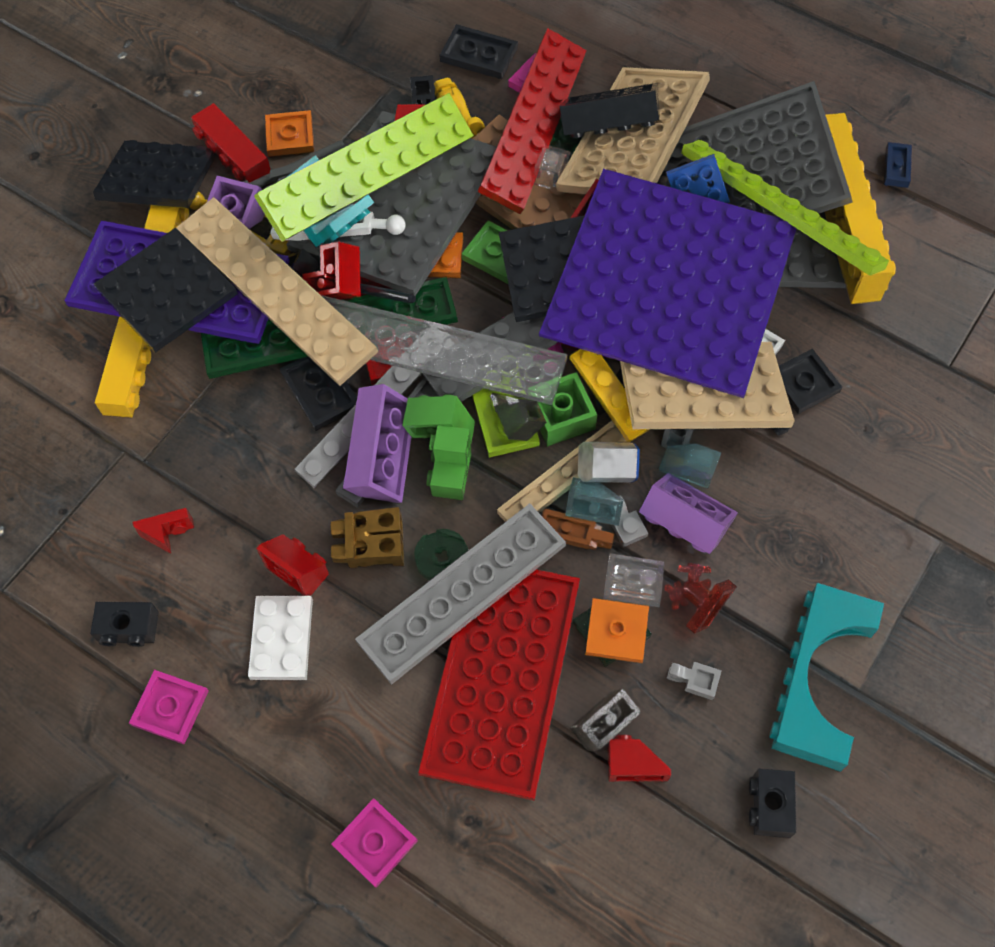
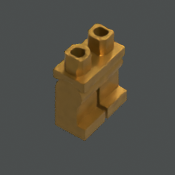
M399 507L362 511L354 514L353 512L345 513V519L331 521V535L333 539L345 538V544L331 546L333 562L348 563L350 568H358V566L367 567L376 564L404 566L403 522Z

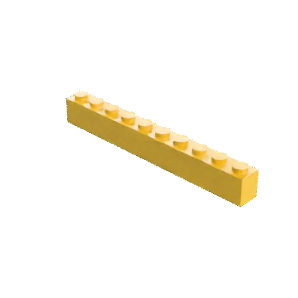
M151 205L144 229L168 233L189 218V209ZM119 317L95 404L102 415L132 418L134 410L139 406L140 388L145 384L146 365L151 361V348L122 317Z

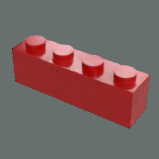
M214 103L191 117L194 125L192 130L199 140L203 139L206 146L213 151V154L216 153L221 163L226 168L229 166L238 181L247 180L250 183L270 173L271 169L268 158Z

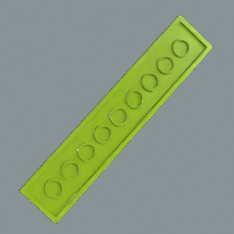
M450 93L259 191L254 197L283 242L360 200L367 194L369 195L469 140L474 135Z

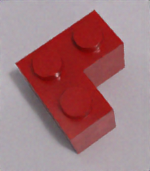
M339 241L320 245V271L302 274L303 280L328 303L361 297L360 247Z

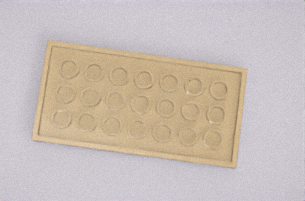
M623 67L610 90L658 82L659 121H655V125L641 127V123L631 125V129L617 131V127L608 128V132L595 135L593 131L585 132V136L582 137L556 183L557 192L586 194L596 178L599 180L603 169L657 183L710 81L709 72Z

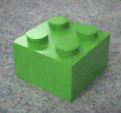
M577 372L528 389V404L547 447L596 430L597 413Z

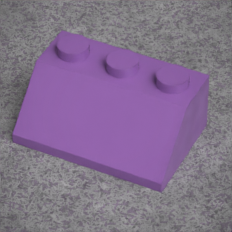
M667 473L653 484L639 511L650 523L660 524L668 529L672 536L683 538L692 543L696 550L709 554L717 547L738 512L670 473Z

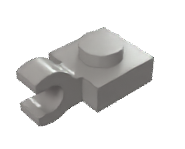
M621 495L611 499L612 504H610V508L617 518L612 520L611 526L621 545L625 547L646 538L648 532L637 511L628 513L627 506Z
M693 662L691 669L672 663L671 667H669L667 679L675 682L687 683L686 692L713 700L721 670L697 662Z

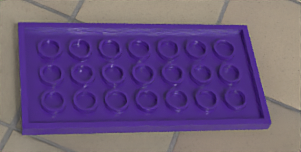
M101 221L64 300L67 306L121 317L96 290L94 283L167 233ZM276 254L289 265L290 261L287 255ZM236 288L238 293L236 296L188 330L259 344L269 318Z

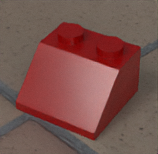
M282 534L261 543L256 548L266 569L303 596H311L329 575L325 559L315 552L313 554L307 552L305 545L295 537L289 539Z

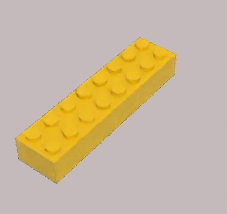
M845 113L827 114L828 125L853 203L825 211L826 219L828 222L838 225L840 230L848 235L857 237L867 247L878 250L881 256L889 260L885 270L869 276L837 255L851 304L881 301L885 291L888 289L892 276L895 275V263L890 259L889 243L884 239L882 221L878 219L876 214V202L870 194V182L866 180L864 175V163L858 156V144L853 140L852 125L848 123Z

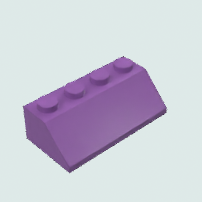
M385 384L362 387L358 390L343 489L359 497L402 503L411 444V436L402 426L408 398Z

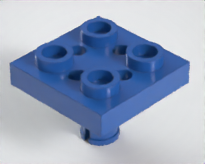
M714 154L666 172L671 188L724 203L730 202Z

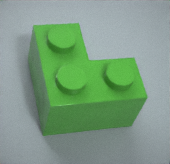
M445 394L438 397L421 395L408 398L402 426L412 438H431L432 434L436 435L437 426L442 425L470 429V439L472 442L475 421L457 396Z
M438 425L436 435L432 434L430 438L429 449L432 451L431 462H434L433 470L428 471L427 486H430L432 496L463 500L472 454L470 429Z

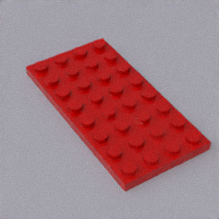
M536 569L452 636L418 772L420 776L535 801L580 578Z

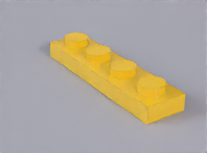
M583 349L570 355L569 359L627 442L633 441L650 430L632 428L625 388L602 355Z

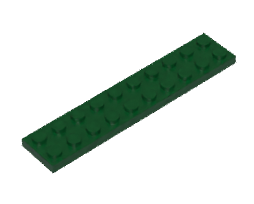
M447 277L425 281L416 294V301L411 304L371 295H363L330 303L371 342L426 330L434 322L439 326L458 322ZM270 319L267 321L259 344L201 333L206 373L209 379L308 357Z

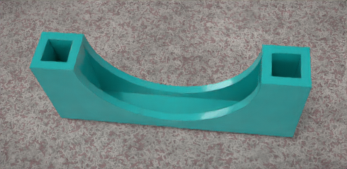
M817 583L812 591H807L804 598L803 606L807 607L805 616L801 615L796 632L801 634L799 642L794 641L791 649L790 658H793L794 662L792 668H787L783 684L787 685L785 695L781 694L779 697L776 711L781 713L779 721H774L772 724L769 738L774 739L771 749L841 772L848 765L854 737L830 724L817 709L808 686L809 662L813 652L823 643L833 638L847 635L872 638L879 629L884 603Z

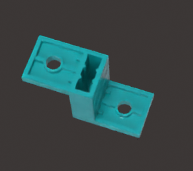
M315 155L290 175L319 161V159ZM367 194L356 204H350L303 231L316 247L322 243L329 244L370 213L368 207L374 201Z

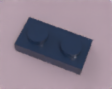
M888 142L885 152L884 185L909 187L911 182L912 145Z

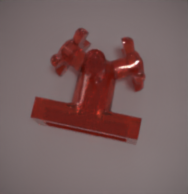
M688 563L687 566H679L677 572H688V580L682 587L681 582L677 581L674 583V588L667 584L664 589L669 593L672 609H679V603L682 606H687L689 604L687 599L697 608V611L686 625L693 633H697L709 627L737 586L728 579L715 584L713 589L709 590L711 588V580L704 579L699 581V576H702V573H711L710 567H702L699 564Z

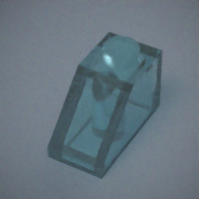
M699 444L668 446L659 471L670 473L675 477L709 489L721 452Z
M573 477L565 516L619 526L624 500L600 482H583L580 478Z

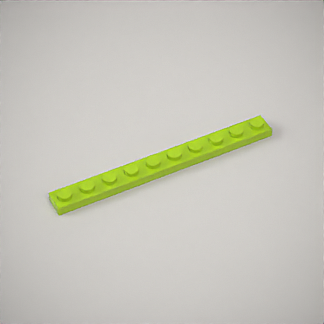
M696 140L695 142L683 145L681 154L692 161L714 154L724 182L784 221H787L790 225L869 276L886 269L889 260L881 256L878 250L862 244L857 237L843 232L838 225L821 218L816 211L807 209L797 199L783 194L778 187L764 182L759 175L750 173L744 169L743 165L728 159L724 153L715 151L709 147L707 142Z

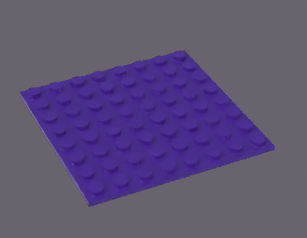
M603 169L540 329L539 336L744 398L797 228L778 217Z

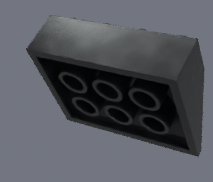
M658 82L568 97L560 105L564 135H570V138L585 136L584 132L593 131L596 135L607 133L608 128L617 127V131L631 129V125L641 123V127L655 125V121H659L660 118Z

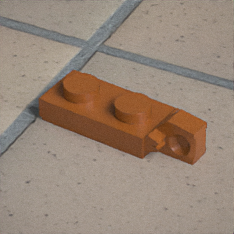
M549 509L543 510L542 517L566 541V544L588 550H596L597 547L612 548L614 533L602 531V526L596 524V521Z

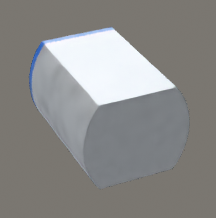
M583 442L579 445L578 477L583 482H635L639 478L640 449L632 442Z

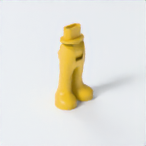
M450 78L440 79L434 83L436 99L450 93L474 136L471 137L473 139L485 128L483 121L478 117L471 118L463 95Z

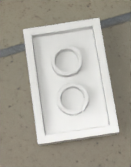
M256 596L248 672L250 680H307L313 604L311 596Z

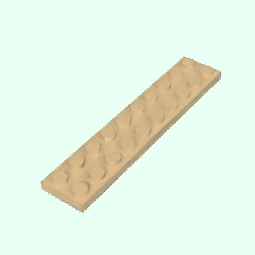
M216 198L210 199L176 227L221 274L339 386L378 353L377 347Z

